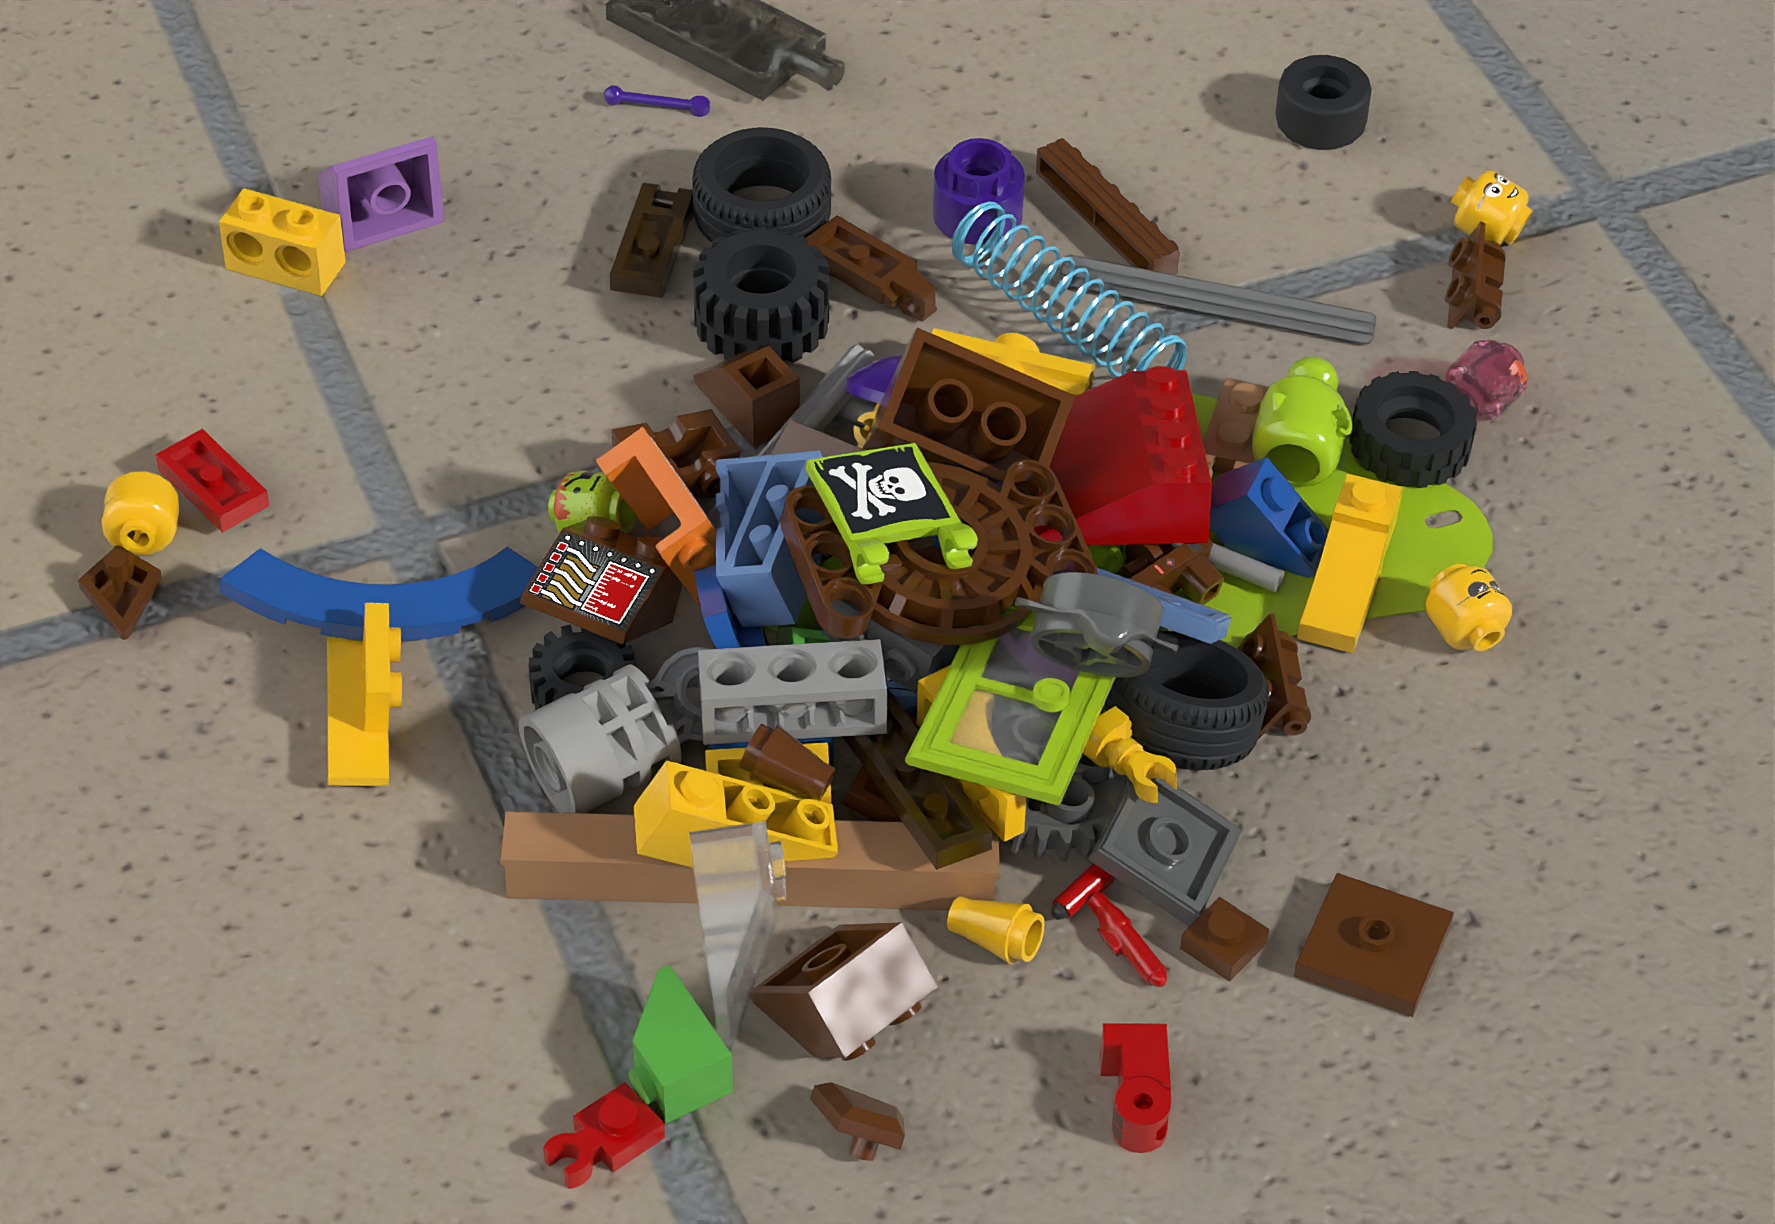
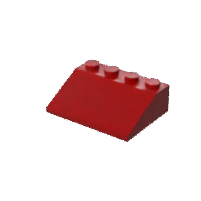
M1155 366L1147 371H1130L1075 396L1049 468L1058 479L1086 544L1209 543L1212 481L1187 370ZM1034 527L1037 535L1049 541L1063 539L1061 534L1052 527Z

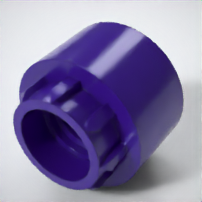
M974 138L956 144L950 152L938 161L934 171L933 219L939 230L953 239L954 232L965 215L977 205L988 201L996 202L1004 209L1005 214H1013L1016 218V226L1021 225L1025 173L1021 163L1011 155V151L994 140ZM988 209L976 218L965 237V244L977 245L986 227L994 219L998 218L995 209ZM1005 219V226L1001 237L1012 229L1010 219ZM996 225L988 232L981 245L987 242Z

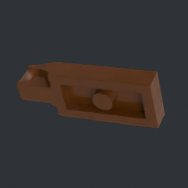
M836 215L806 238L808 239V246L816 245L822 252V259L827 260L830 275L881 305L884 304L885 307L892 309L898 305L903 314L921 322L937 311V307H935L937 287L924 280L925 276L917 270V261L840 216Z

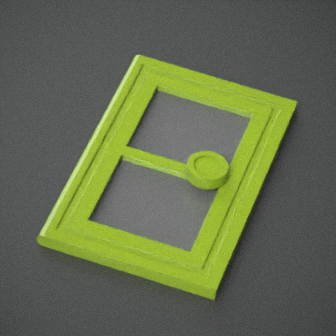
M1014 602L1005 613L1001 614V618L1003 619L1017 611L1020 606H1016ZM1033 611L1020 626L999 638L976 644L960 645L905 758V762L917 768L1060 806L1116 677L1098 676L1076 671L1052 662L1039 654L1030 642L1037 612ZM982 624L975 625V626H972V627H969V628H974V627L982 626Z

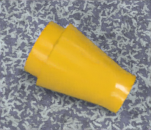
M962 896L954 900L947 918L949 932L967 938L1010 964L1018 960L1029 962L1034 958L1041 945L1045 926L1043 916L1033 912L1030 904L972 900Z

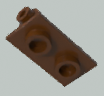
M1482 221L1468 238L1461 237L1456 242L1449 256L1448 265L1453 269L1452 280L1445 295V302L1449 304L1447 327L1450 329L1462 317L1474 322L1481 329L1493 327L1501 318L1503 291L1499 288L1503 285L1506 254L1497 242L1484 240L1486 223Z
M1269 613L1253 632L1245 636L1238 647V650L1246 654L1258 666L1269 686V700L1258 739L1271 726L1284 729V732L1288 735L1302 734L1306 731L1307 724L1311 720V712L1307 705L1305 690L1302 687L1296 686L1302 680L1297 656V643L1293 638L1289 637L1287 632L1278 631L1275 614Z

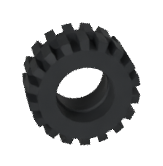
M754 227V231L745 232L743 229L732 231L731 237L728 238L720 236L712 241V248H704L699 254V262H695L693 269L695 326L697 327V335L700 341L707 342V349L714 355L724 354V360L739 353L770 346L783 361L788 360L793 363L802 359V352L812 353L818 347L819 340L825 338L829 323V266L827 260L822 259V252L816 245L808 246V239L799 234L792 237L788 235V230L777 228L775 231H767L765 227Z

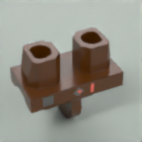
M1210 539L1209 543H1184L1175 550L1172 544H1129L1126 546L1128 563L1121 567V574L1127 579L1173 595L1182 589L1195 603L1201 605L1206 604L1219 594L1224 581V577L1208 559L1214 544Z

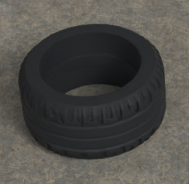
M767 127L738 130L715 140L714 143L703 150V153L700 154L696 161L692 176L693 213L699 230L710 242L720 236L731 237L732 231L743 229L745 232L754 231V227H765L767 231H775L779 228L788 230V235L792 237L799 234L807 238L830 219L831 171L828 162L815 145L797 134ZM760 185L779 187L792 192V194L786 197L768 201L748 200L731 193L742 188Z
M1159 631L1157 639L1178 645L1177 654L1154 648L1150 668L1146 673L1135 677H1116L1105 701V712L1114 706L1129 716V720L1132 723L1130 728L1132 729V735L1130 738L1142 745L1144 751L1171 759L1175 767L1179 769L1215 770L1227 767L1246 758L1258 741L1269 700V686L1264 674L1246 654L1221 640L1209 644L1175 631Z

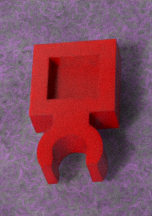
M624 1082L573 1115L576 1133H561L550 1138L543 1147L544 1161L550 1167L563 1158L575 1159L574 1163L569 1164L563 1170L565 1185L569 1189L576 1188L590 1178L593 1166L601 1160L612 1172H615L665 1139L664 1122Z

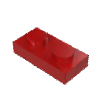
M203 429L155 454L158 471L222 533L269 507L267 490Z

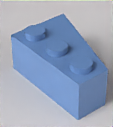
M820 450L716 460V472L720 478V493L716 494V506L720 512V528L716 529V577L742 628L795 624L807 593L781 530L780 518L786 498L793 489L801 486H814L805 467L807 460L823 457ZM800 508L794 511L795 515L804 522L816 524L824 521L821 514L810 508ZM823 553L812 557L817 565H819Z

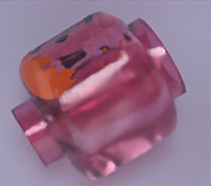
M1483 339L1474 342L1452 363L1446 371L1445 382L1450 381L1458 387L1457 389L1460 392L1467 394L1471 399V406L1476 409V420L1491 421L1499 418L1525 392L1528 377L1524 367V359L1515 347L1507 343Z

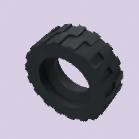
M1397 371L1391 372L1384 377L1378 376L1372 379L1370 385H1365L1360 390L1359 398H1356L1352 418V431L1349 434V444H1352L1351 452L1355 458L1361 461V466L1366 471L1370 470L1376 474L1377 478L1383 481L1389 480L1399 486L1406 487L1407 485L1417 486V488H1425L1432 484H1437V486L1447 482V479L1457 477L1461 473L1462 467H1466L1468 464L1477 426L1476 409L1471 406V399L1466 393L1460 392L1457 389L1458 386L1450 381L1445 382L1441 380L1439 376L1420 374L1419 371H1409V373H1399ZM1397 418L1421 420L1437 428L1440 431V436L1429 440L1405 438L1390 431L1386 427V422Z

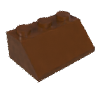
M917 327L883 395L863 449L873 450L916 443L926 462L963 468L989 479L1002 488L1007 470L1014 462L1035 460L1045 464L1047 467L1050 466L1075 395ZM1020 481L1014 484L1025 495L1038 496L1040 493V488L1033 483Z

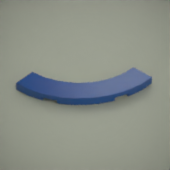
M506 547L488 560L446 577L407 584H364L337 580L308 572L286 563L260 548L220 578V593L239 605L270 620L285 624L288 619L299 624L321 628V635L363 641L365 603H389V627L401 628V641L423 640L457 634L461 626L485 619L494 622L525 607V605L520 604L522 592L538 567L509 547Z

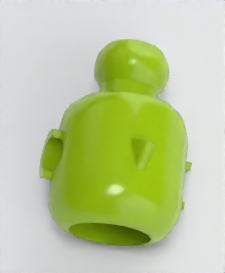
M1309 356L1294 362L1288 370L1287 376L1272 383L1261 401L1253 433L1252 455L1255 461L1267 457L1284 478L1289 481L1292 487L1314 486L1326 480L1340 461L1345 436L1349 435L1352 431L1350 413L1341 395L1337 392L1338 374L1333 365L1321 357Z

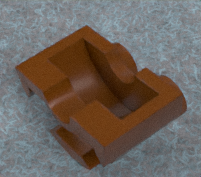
M712 409L676 416L672 425L660 432H653L647 422L611 430L612 446L615 447L637 430L644 427L696 499L703 496L715 498L716 494L720 493V478L716 472V460L739 458L742 452Z

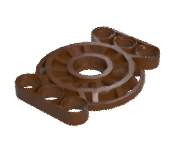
M1035 460L1014 462L1007 470L1002 488L989 479L963 468L927 462L961 523L970 526L977 535V546L974 549L968 550L970 557L973 559L972 566L950 569L947 565L930 562L915 552L910 545V542L914 539L885 543L889 551V559L887 563L880 565L884 573V581L861 584L855 574L849 548L815 486H801L793 489L786 498L780 518L781 530L816 619L822 629L830 635L839 638L851 639L862 635L867 630L870 620L873 619L886 629L914 640L940 645L976 644L999 638L1020 626L1033 610L1020 607L1017 611L1003 619L1001 614L1005 613L1016 602L1017 597L1038 603L1045 580L1054 575V572L1069 571L1098 574L1096 564L1056 475L1045 464ZM1020 481L1033 483L1040 488L1043 494L1039 496L1025 495L1014 484ZM800 508H810L821 514L824 521L816 524L807 523L800 520L794 511ZM1034 527H1052L1061 534L1063 539L1058 541L1043 539L1037 535ZM820 553L829 554L836 557L841 562L842 567L838 569H825L817 565L812 557ZM835 600H847L857 605L861 613L855 616H845L836 612L830 603ZM982 624V626H978V627H974V628H968V627H972V626H975V625Z

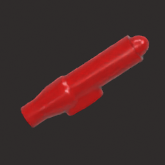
M1103 892L1094 894L1089 899L1087 905L1098 920L1100 927L1097 931L1116 956L1124 954L1148 985L1159 988L1163 987L1167 982V969L1134 929L1132 922L1123 911L1111 903Z

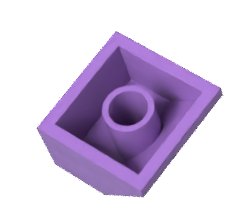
M433 136L340 163L318 174L322 210L340 215L345 252L444 222L437 142Z

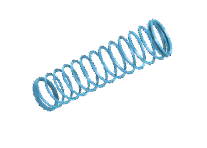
M988 201L977 205L960 221L952 240L953 256L966 267L975 268V272L981 278L989 279L994 288L1004 290V294L1011 300H1017L1024 310L1032 311L1038 321L1047 322L1048 327L1053 332L1062 333L1063 338L1070 344H1076L1082 354L1091 355L1098 366L1107 367L1108 372L1113 377H1119L1126 373L1127 361L1130 355L1139 347L1146 333L1153 328L1160 330L1159 340L1147 350L1137 367L1132 371H1145L1153 358L1167 345L1176 343L1175 349L1165 366L1171 367L1175 361L1172 368L1175 370L1183 369L1187 357V346L1183 339H1180L1177 335H1167L1164 337V327L1161 323L1149 325V316L1146 312L1134 314V305L1131 301L1119 303V294L1116 290L1104 292V283L1101 279L1089 281V272L1086 268L1074 270L1075 262L1071 257L1060 259V251L1056 246L1045 248V240L1042 236L1035 235L1031 237V230L1027 225L1016 226V218L1013 214H1005L1004 209L996 202ZM995 209L998 218L994 219L981 234L974 254L964 256L963 245L969 228L984 211ZM1005 219H1010L1012 229L1001 237L1005 226ZM996 225L990 238L981 247V244L986 235L988 234V232ZM1017 230H1025L1027 239L1014 250L1008 259L1005 269L992 274L993 261L1007 249ZM1007 239V241L1005 242V244L1003 245V247L999 250V248L1001 247V245H1002V244L1004 243V241ZM1039 240L1041 250L1030 259L1020 279L1007 285L1008 271L1022 259L1030 242ZM994 247L991 257L988 260L982 263L977 262L978 260L982 259L985 255H987ZM1054 251L1056 254L1055 262L1044 271L1035 289L1021 296L1023 281L1036 270L1045 252ZM1062 262H1068L1071 265V270L1056 286L1050 300L1040 306H1036L1038 292L1050 282L1058 265ZM988 265V274L983 273L979 267ZM1083 273L1085 275V283L1073 294L1065 311L1051 317L1053 302L1065 292L1071 283L1073 275ZM1003 275L1002 285L998 284L993 278ZM1098 284L1100 286V293L1088 305L1080 321L1069 328H1065L1068 313L1079 304L1088 286ZM1018 285L1017 295H1012L1008 288ZM1107 295H1113L1115 297V304L1104 315L1096 331L1088 337L1080 339L1083 324L1095 313L1102 298ZM1033 296L1031 306H1027L1022 301V299ZM1122 306H1128L1130 308V315L1120 325L1113 335L1111 342L1095 351L1098 335L1109 325L1117 309ZM1047 307L1046 317H1042L1037 310ZM1137 317H1143L1145 319L1144 329L1134 338L1127 352L1118 359L1110 361L1114 345L1124 336L1132 320ZM1062 318L1061 328H1057L1052 321ZM1077 328L1076 339H1071L1066 332ZM1092 339L1091 351L1086 350L1081 343ZM1108 350L1106 362L1101 361L1096 356V354ZM1123 361L1121 373L1116 372L1111 367V365Z

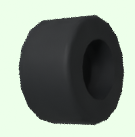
M1310 55L1295 60L1284 69L1279 81L1275 111L1279 129L1288 139L1301 146L1313 149H1338L1352 144L1363 134L1367 123L1372 92L1369 77L1358 65L1345 58L1331 55Z

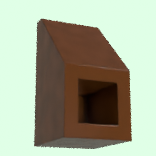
M770 346L739 353L693 374L694 383L753 448L771 440L800 406V378Z

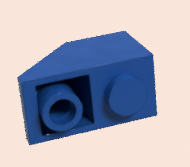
M1267 457L1218 475L1212 485L1210 529L1229 550L1306 578L1316 575L1329 529Z

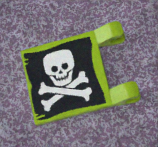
M916 443L807 460L805 469L849 548L855 574L861 584L884 581V573L880 565L887 563L889 559V551L885 543L938 535L944 561L950 569L972 566L973 559L970 557L968 550L974 549L977 546V535L970 526L961 523Z

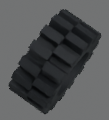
M571 624L561 627V637L559 638L552 631L544 636V645L536 643L532 649L533 658L529 657L528 666L532 704H535V710L565 695L570 693L577 694L583 691L586 685H574L562 680L570 674L594 672L604 677L602 680L612 677L614 671L632 664L636 667L632 646L626 647V643L620 644L581 628V632L573 633Z

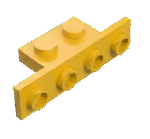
M365 603L363 641L327 636L328 785L389 786L390 708H401L402 672H390V663H400L401 628L389 627V603Z

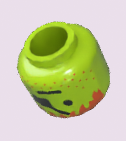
M578 470L568 473L559 483L558 488L551 493L548 503L550 519L556 524L559 533L563 528L582 522L590 516L613 520L621 526L620 532L628 533L634 527L637 517L604 472Z

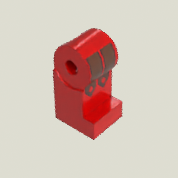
M1103 1023L1099 1053L1100 1076H1118L1119 1086L1114 1101L1111 1128L1113 1137L1121 1147L1130 1152H1152L1161 1147L1166 1140L1168 1116L1171 1108L1167 1024Z

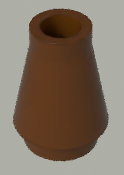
M760 724L752 736L739 765V768L751 773L750 780L804 794L818 801L823 798L836 772L835 767L825 763L779 725L772 729L764 724Z

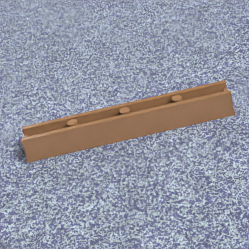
M506 811L500 864L504 866L507 898L950 910L952 903L959 896L972 900L994 901L995 881L999 879V836L990 828L992 831V850L936 870L903 822L834 820L838 854L834 858L692 868L637 854L634 815Z

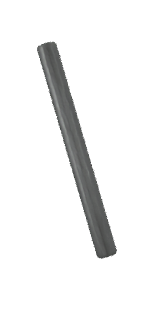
M1071 254L1065 256L1071 257L1075 262L1074 270L1086 268L1089 272V281L1101 279L1104 283V292L1116 290L1119 297L1365 345L1370 344L1374 336L1376 315L1371 312ZM1062 262L1060 281L1071 270V265L1068 262ZM1083 273L1073 275L1068 287L1079 289L1085 283V275ZM1092 284L1088 286L1087 290L1100 293V286Z

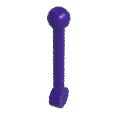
M611 85L604 91V99L610 105L630 102L690 110V113L697 117L706 116L710 112V101L705 96H694L691 100L625 92L616 85Z

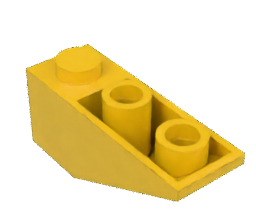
M667 760L634 804L637 854L692 868L834 858L838 854L833 804Z

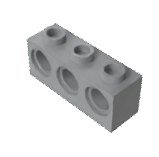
M880 639L698 650L699 692L704 745L750 742L760 724H764L772 729L779 725L795 739L887 734V685Z

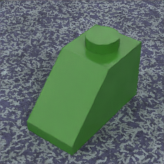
M670 964L658 969L632 1041L634 1068L629 1070L628 1076L633 1091L646 1105L651 1103L663 1122L667 1124L733 1092L732 1054Z

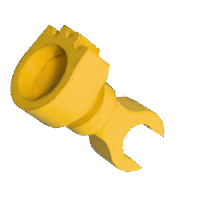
M1114 706L1099 715L1083 754L1100 767L1110 766L1118 774L1127 775L1133 783L1136 795L1140 799L1149 803H1158V786L1150 779H1162L1177 790L1175 764L1165 756L1154 755L1144 751L1142 745L1130 738L1132 735V729H1130L1132 723L1129 720V716Z

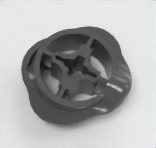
M1067 572L1052 575L1045 580L1039 603L1020 597L1016 598V606L1037 612L1030 640L1032 647L1043 657L1064 667L1098 676L1135 677L1149 670L1154 648L1177 654L1178 645L1157 639L1163 612L1162 604L1155 596L1131 583L1098 574Z

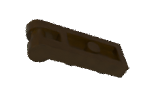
M645 182L642 184L610 272V290L663 298L688 223L694 217L693 189L679 188L677 192L661 190L659 184Z

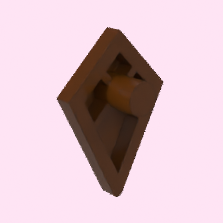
M117 545L80 577L78 583L80 590L118 636L126 640L131 635L158 587L162 575L159 568Z
M833 1082L814 1085L810 1097L813 1104L838 1132L854 1136L849 1150L852 1156L865 1161H873L879 1144L901 1150L905 1137L904 1118L897 1107Z

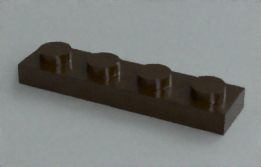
M887 688V734L842 737L936 870L992 850V831L953 777L910 766L905 762V758L919 730Z

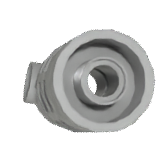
M696 646L676 652L663 662L655 679L651 681L637 667L629 664L614 671L613 676L608 679L596 680L584 686L583 691L577 694L570 693L519 718V733L531 768L545 794L560 813H587L622 795L623 789L629 786L633 788L650 781L651 775L657 773L666 760L680 764L682 757L680 745L690 740L703 741L701 708L691 704L687 698L686 689L691 687L699 688L698 650L713 648Z

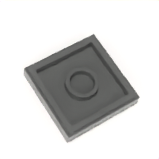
M1150 779L1158 786V803H1149L1140 799L1135 793L1133 783L1128 780L1088 860L1190 926L1202 914L1243 829L1177 786L1176 790L1162 779Z

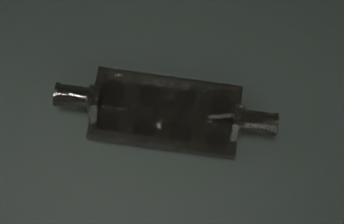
M610 0L606 3V20L762 101L796 74L820 85L827 91L832 90L833 85L837 86L844 75V62L823 53L826 49V33L761 0Z

